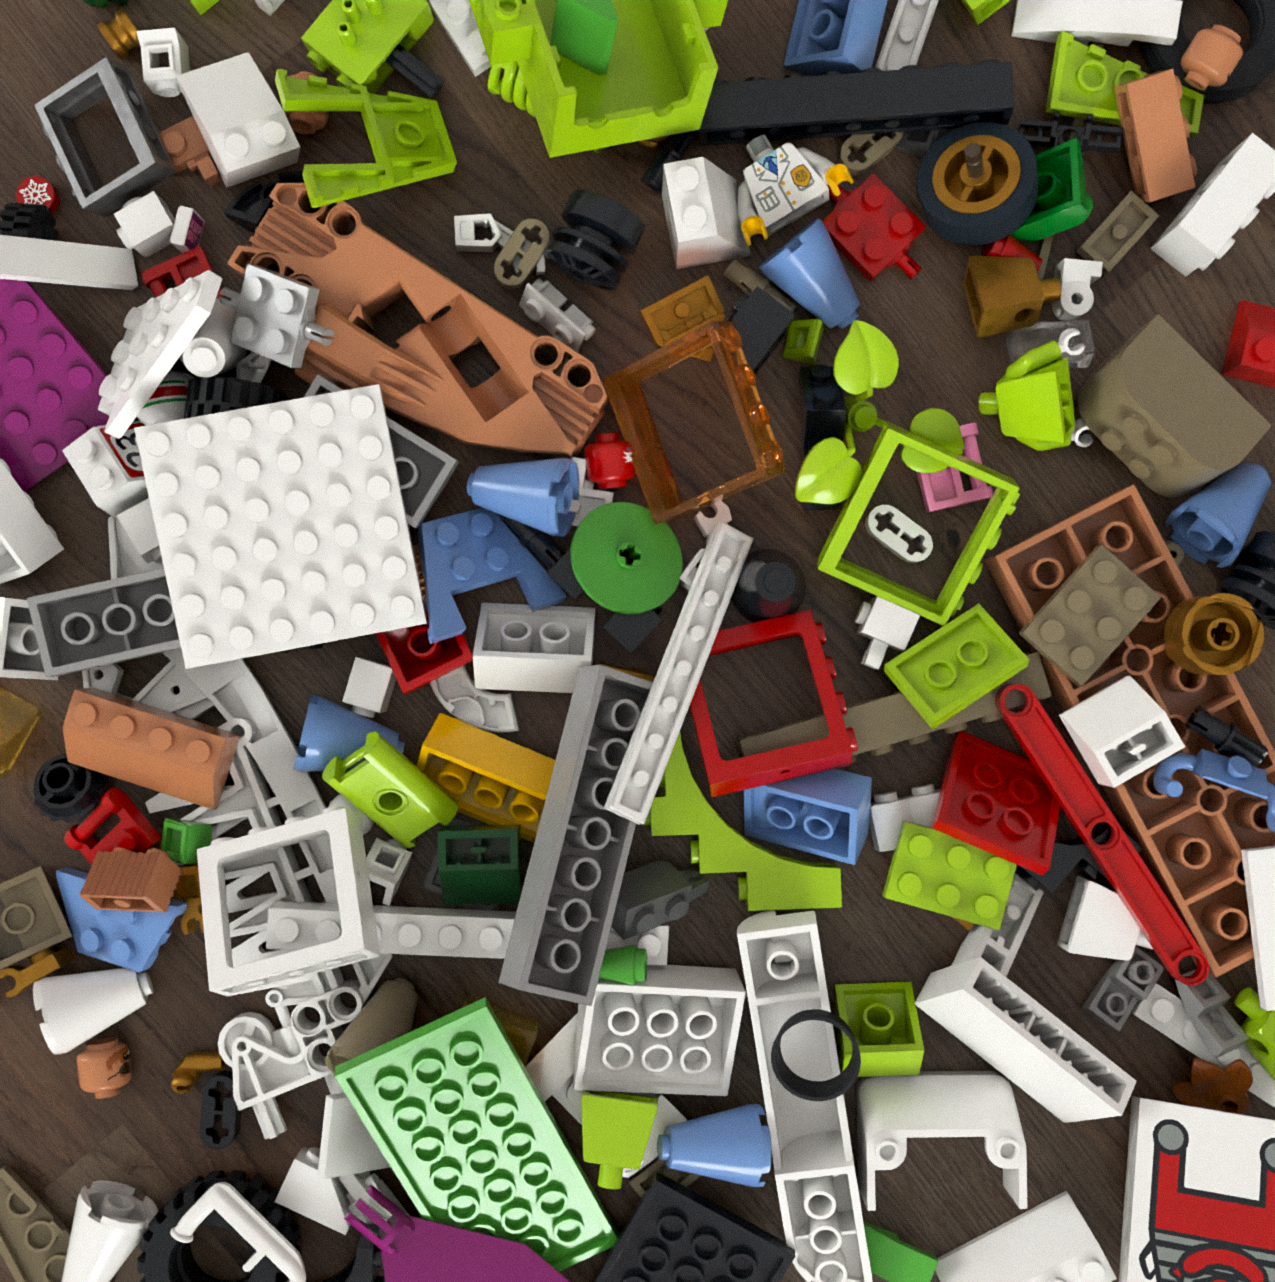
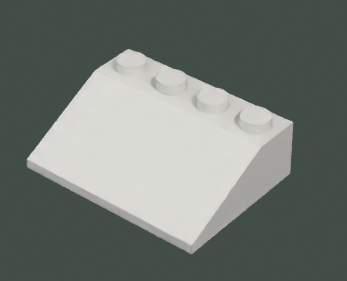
M647 965L646 982L637 981L636 986L598 978L592 1006L578 1003L573 1079L574 1090L727 1096L746 994L737 970L735 968Z

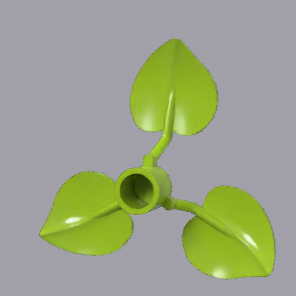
M860 320L852 322L846 338L837 351L833 365L834 378L837 384L844 391L854 394L844 398L847 410L844 429L847 449L841 440L834 437L823 439L812 447L801 465L796 480L795 498L800 502L835 504L851 497L862 477L860 463L851 457L856 451L852 430L864 432L872 428L873 425L883 428L886 422L877 417L875 406L865 399L873 395V388H886L894 382L898 372L899 359L897 351L889 338L879 329ZM929 408L921 411L914 417L910 432L962 455L964 449L962 433L953 415L943 409ZM904 445L901 448V460L910 469L919 473H935L950 467Z

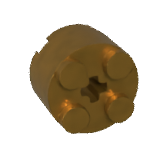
M1218 593L1192 597L1178 603L1167 619L1164 629L1165 653L1178 666L1190 673L1198 675H1229L1241 670L1245 666H1249L1256 660L1263 646L1264 628L1262 622L1258 621L1253 612L1254 608L1252 605L1239 596Z

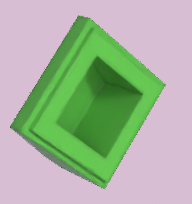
M165 818L161 850L167 852L171 856L170 859L172 861L182 864L198 863L197 849L210 846L212 825L203 822Z

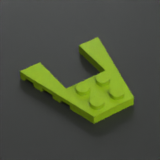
M276 70L275 83L283 111H360L376 163L304 164L302 176L312 208L454 172L457 160L436 100L388 91L387 96L368 93L367 87L351 83L350 89L328 85L327 78L308 75V80L287 76V70Z

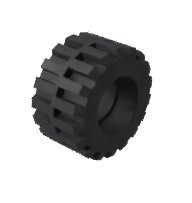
M220 376L197 377L188 381L184 419L287 401L289 397L274 387L253 381Z

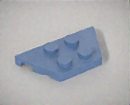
M70 867L56 870L57 882L78 953L136 972H142L151 968L159 955L160 946L166 943L172 933L169 928L175 918L185 912L187 903L170 898L171 903L168 905V911L96 910L79 896L88 873Z

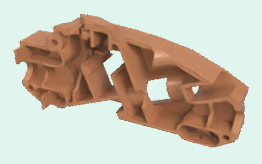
M305 183L276 184L269 195L273 200V207L268 209L266 215L256 228L254 236H251L249 239L252 246L238 245L227 264L243 278L247 264L259 265L267 269L270 265L277 264L280 268V274L320 289L315 307V323L334 331V337L326 336L333 339V342L329 346H325L311 339L305 350L302 367L294 369L297 376L312 384L318 374L342 390L379 384L386 410L471 447L526 456L525 453L553 454L555 458L567 459L579 456L591 433L605 415L604 407L608 398L593 363L554 337L536 336L366 226L360 214L346 202L340 201L321 206L317 212L309 213L311 204ZM348 220L356 223L355 230L351 234L342 235L349 224ZM406 294L426 323L417 325L398 338L395 343L399 347L393 349L367 331L370 329L375 332L372 321L373 316ZM446 306L451 308L442 317L432 322V316ZM482 341L500 369L482 384L470 388L452 363V360L465 349ZM544 350H551L558 355L556 361L549 366L541 365L536 361L537 355ZM577 368L586 372L591 378L589 383L583 387L573 386L568 380L569 374Z

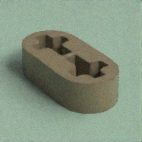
M894 132L890 138L884 136L878 142L873 140L877 134L852 135L841 147L838 164L846 165L851 176H860L896 148L903 132ZM864 147L868 149L863 155L862 164L858 160L853 162L848 160L851 153L850 150L857 153Z
M530 218L522 221L496 258L494 276L502 287L506 289L522 287L544 255V250L549 242V231L542 221ZM534 229L539 231V240L542 243L540 245L532 243L527 252H524L522 250L525 245L523 233L531 234ZM517 256L520 257L522 260L518 265V272L521 275L519 277L512 275L509 279L504 278L505 270L502 265L505 263L510 266Z

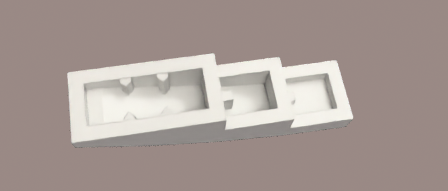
M1017 0L1011 37L1056 43L1057 36L1063 30L1074 35V40L1084 45H1088L1090 41L1128 47L1132 40L1171 46L1177 39L1183 1Z

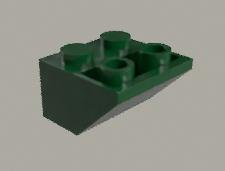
M521 824L443 826L438 830V872L444 905L519 903L522 893Z

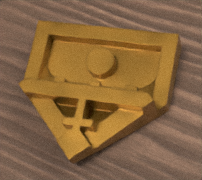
M708 275L639 311L657 346L711 362L716 339L726 315L724 314L725 309Z

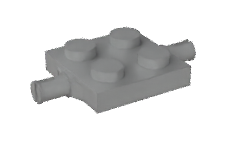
M247 264L241 293L224 287L219 293L227 296H219L220 303L237 310L230 342L290 368L302 367L305 350L311 339L329 346L333 339L326 336L334 337V331L315 323V307L320 289L259 265Z

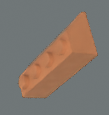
M97 688L74 689L62 727L67 761L69 763L212 810L218 808L240 739L238 734Z

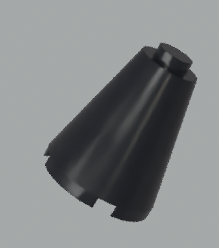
M773 549L754 551L746 557L731 599L739 614L752 623L793 614L798 611L804 600L806 590L805 578L799 565L789 555Z

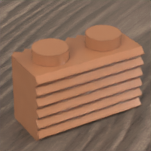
M114 848L111 853L98 850L79 896L96 910L168 911V905L171 903L170 898L174 896L173 890L176 889V883L179 882L178 876L182 875L181 869L170 859L171 856L159 849L151 848L145 853H135L125 848Z

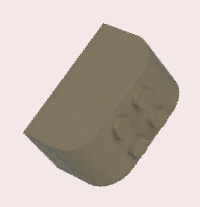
M1159 314L1119 345L1083 383L1078 395L1080 415L1086 426L1101 440L1102 444L1111 450L1129 468L1131 473L1151 490L1171 498L1185 496L1238 465L1272 426Z

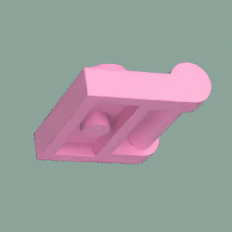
M977 423L961 425L964 457L982 464L976 435H979ZM948 467L935 473L917 472L926 513L991 499L993 496L992 486H987L986 482L970 475L972 490L964 492L960 472L953 467Z

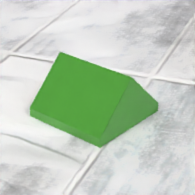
M557 0L550 46L556 45L559 54L597 75L607 74L618 24V17L612 0Z

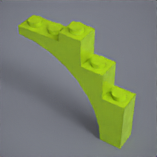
M679 732L659 787H665V793H656L643 827L651 826L652 836L697 835V840H690L691 864L698 863L700 874L744 872V877H738L737 879L739 901L745 900L748 911L842 908L841 868L836 863L808 862L776 854L748 840L721 818L706 801L692 777L682 748L681 733Z

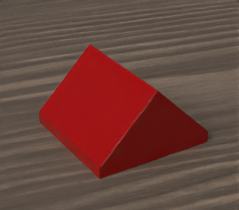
M425 611L427 624L379 632L376 635L403 694L406 695L473 661V651L466 631L461 635L430 644L427 634L429 618L428 612Z

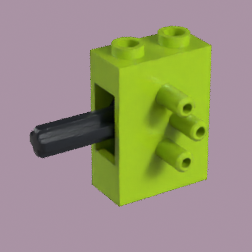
M332 0L301 37L309 52L306 55L307 59L321 72L324 73L328 69L336 75V82L340 87L350 89L351 83L366 86L368 93L375 94L394 70L429 98L437 96L444 85V81L440 76L409 52L434 22L430 5L426 0Z

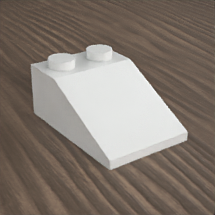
M249 52L176 76L179 87L226 188L298 163L300 145L285 112Z

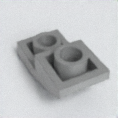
M1135 946L1133 956L1129 961L1117 959L1093 989L1082 1009L1111 1031L1120 1032L1137 1001L1148 998L1165 968Z

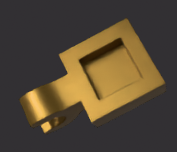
M51 946L29 958L32 965L27 968L20 965H11L0 970V979L10 975L16 981L15 987L5 993L6 997L10 998L22 993L33 982L75 960L69 946L57 952H54Z

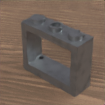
M105 57L34 105L41 119L40 122L44 126L42 131L51 140L57 153L56 161L62 171L66 173L73 187L72 195L77 198L80 203L79 206L84 210L106 217L122 207L130 199L138 197L177 172L129 68L108 57ZM109 96L140 164L103 187L72 119Z

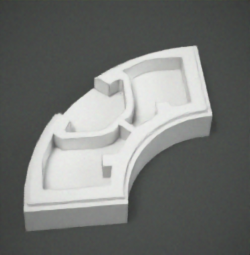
M466 665L430 682L441 704L461 721L488 732L502 733L520 730L512 694H496L485 689H475V682L469 675Z

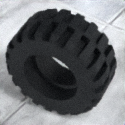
M218 1170L210 1172L206 1178L198 1176L190 1180L184 1188H179L148 1224L149 1229L142 1236L139 1245L142 1254L137 1258V1271L139 1274H145L140 1282H288L290 1279L266 1255L254 1266L252 1274L246 1278L236 1281L216 1279L205 1273L198 1266L193 1258L190 1243L177 1241L171 1236L170 1230L177 1226L183 1215L211 1186L219 1182H227L232 1185L300 1253L301 1249L296 1245L301 1238L299 1225H291L295 1213L293 1210L276 1203L275 1199L279 1190L275 1187L272 1191H269L263 1186L266 1180L257 1175L252 1180L245 1179L246 1173L244 1171L233 1170L228 1177H225V1172ZM215 1209L198 1226L216 1225L227 1228L236 1233L245 1242L251 1256L256 1251Z

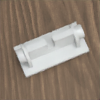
M539 278L532 285L530 283L526 284L519 303L525 314L532 321L538 322L552 337L578 353L583 340H589L596 331V328L592 326L593 320L588 318L574 304L563 312L560 308L567 302V298L552 286L548 280L543 282Z

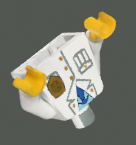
M760 135L750 141L746 149L754 163L743 170L745 181L738 187L737 199L738 218L747 246L752 245L750 238L753 235L762 234L764 239H767L770 235L829 200V188L826 184L829 185L835 196L840 195L841 192L837 186L842 181H848L850 184L854 183L846 165H835L827 158L805 147L796 149L790 142L774 150L766 135Z

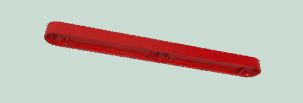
M1009 683L1002 686L995 696L997 710L1169 974L1174 979L1188 986L1202 983L1209 973L1207 958L1033 691L1023 684ZM1014 689L1019 690L1025 697L1024 707L1018 712L1010 711L1005 704L1006 695ZM1105 822L1111 829V836L1107 842L1096 844L1092 838V829L1096 824ZM1193 955L1197 961L1196 971L1190 976H1182L1178 969L1180 960L1185 956Z

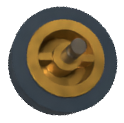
M977 122L963 125L939 138L923 157L917 175L919 199L927 223L942 238L961 245L976 246L989 244L1005 238L1017 230L1031 214L1038 196L1037 162L1029 142L1016 130L992 122Z

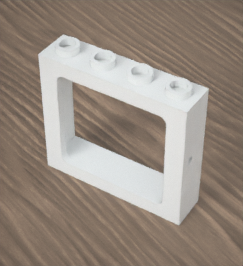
M342 806L328 807L322 810L321 815L310 818L293 817L287 819L285 825L274 828H254L249 830L246 836L218 838L213 840L210 846L197 849L209 991L229 997L380 956L362 824L359 816ZM329 834L342 928L341 936L334 941L233 968L223 864Z

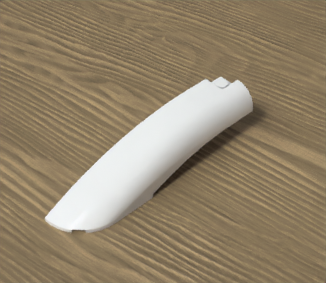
M776 910L760 912L741 922L737 929V938L753 1026L767 1123L771 1135L774 1173L786 1244L795 1249V1258L792 1262L807 1282H873L844 1094L827 1101H809L799 1098L782 1086L776 1078L771 1063V1050L774 1040L783 1024L791 1016L810 1009L831 1012L815 910L776 915ZM818 1020L804 1021L795 1024L782 1035L780 1048L783 1060L796 1075L810 1081H826L841 1074L833 1024Z

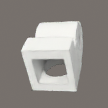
M1064 258L1054 267V278H1059L1061 283V297L1058 302H1051L1052 311L1058 319L1066 322L1074 321L1090 310L1094 302V295L1090 285L1101 278L1103 262Z

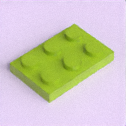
M978 603L884 665V672L933 730L1028 667L1030 659Z
M903 820L882 896L890 900L1000 930L1017 865L938 830Z

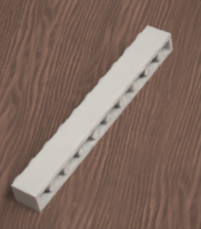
M275 901L268 908L266 949L301 950L337 940L341 936L342 928L339 905L337 903ZM373 905L380 954L505 959L516 912ZM665 923L625 940L611 927L606 950L637 944V948L647 949V965L667 966L669 925Z

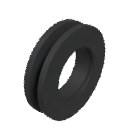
M1180 0L1183 2L1177 39L1171 46L1139 41L1142 57L1151 74L1174 69V74L1180 79L1181 85L1204 95L1203 104H1219L1233 101L1251 92L1275 70V0H1232L1241 7L1248 18L1251 37L1247 50L1243 53L1227 82L1222 86H1207L1206 90H1200L1185 81L1187 73L1181 67V59L1189 47L1190 41L1184 33L1181 15L1187 0Z

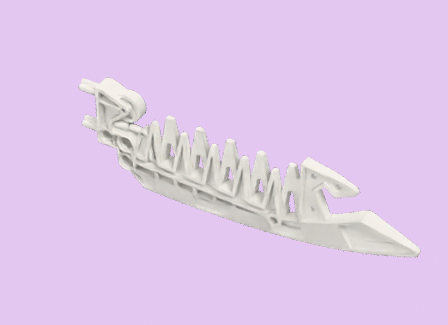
M112 516L108 518L111 579L164 568L163 562L155 563V561L147 563L138 553L121 523ZM181 648L163 652L171 661L134 698L117 693L124 672L118 664L114 663L82 671L84 688H97L192 720L216 707L227 720L226 723L217 728L240 735L229 770L234 784L224 786L218 808L212 810L200 806L181 819L208 824L218 823L212 827L211 842L220 838L221 835L246 819H249L252 829L258 827L274 828L283 825L275 807L279 804L287 819L293 817L310 818L321 815L322 810L327 808L309 772L293 770L296 757L300 756L263 687L244 658L185 669ZM100 670L103 672L101 679L97 677V673ZM175 686H178L180 689L177 695L173 692ZM263 775L265 776L267 782L269 783L276 797H271V794L269 792ZM159 793L145 802L149 813L194 804L164 793ZM329 834L299 843L309 864L308 867L300 869L291 845L223 864L225 880L239 877L225 886L228 913L253 908L229 923L230 938L259 932L232 949L233 968L297 951L284 949L266 951L262 948V944L266 941L268 908L275 901L313 902L304 880L305 877L314 874L325 899L321 903L338 904ZM173 861L177 866L184 865L182 863ZM270 872L277 891L249 897L242 896L241 890ZM380 954V956L352 963L359 980L348 979L344 981L340 968L337 967L248 991L254 992L273 988L267 993L265 999L270 1007L275 1008L282 1027L275 1030L271 1021L262 1014L246 1012L231 1019L221 1030L218 1039V1049L224 1062L232 1067L234 1100L239 1111L252 1106L265 1140L275 1138L287 1131L275 1096L322 1077L325 1078L331 1095L344 1093L335 1079L334 1073L326 1066L325 1057L319 1051V1044L325 1043L331 1047L344 1032L341 1025L352 1021L369 1001L370 994L391 961L393 954ZM348 992L354 995L357 1002L356 1008L344 1006L340 999L341 993ZM287 1005H297L290 1015ZM305 1007L315 1008L320 1014V1022L315 1023L308 1020L305 1016Z

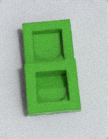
M864 1221L871 1273L888 1282H931L939 1262L935 1254L900 1241L897 1234Z

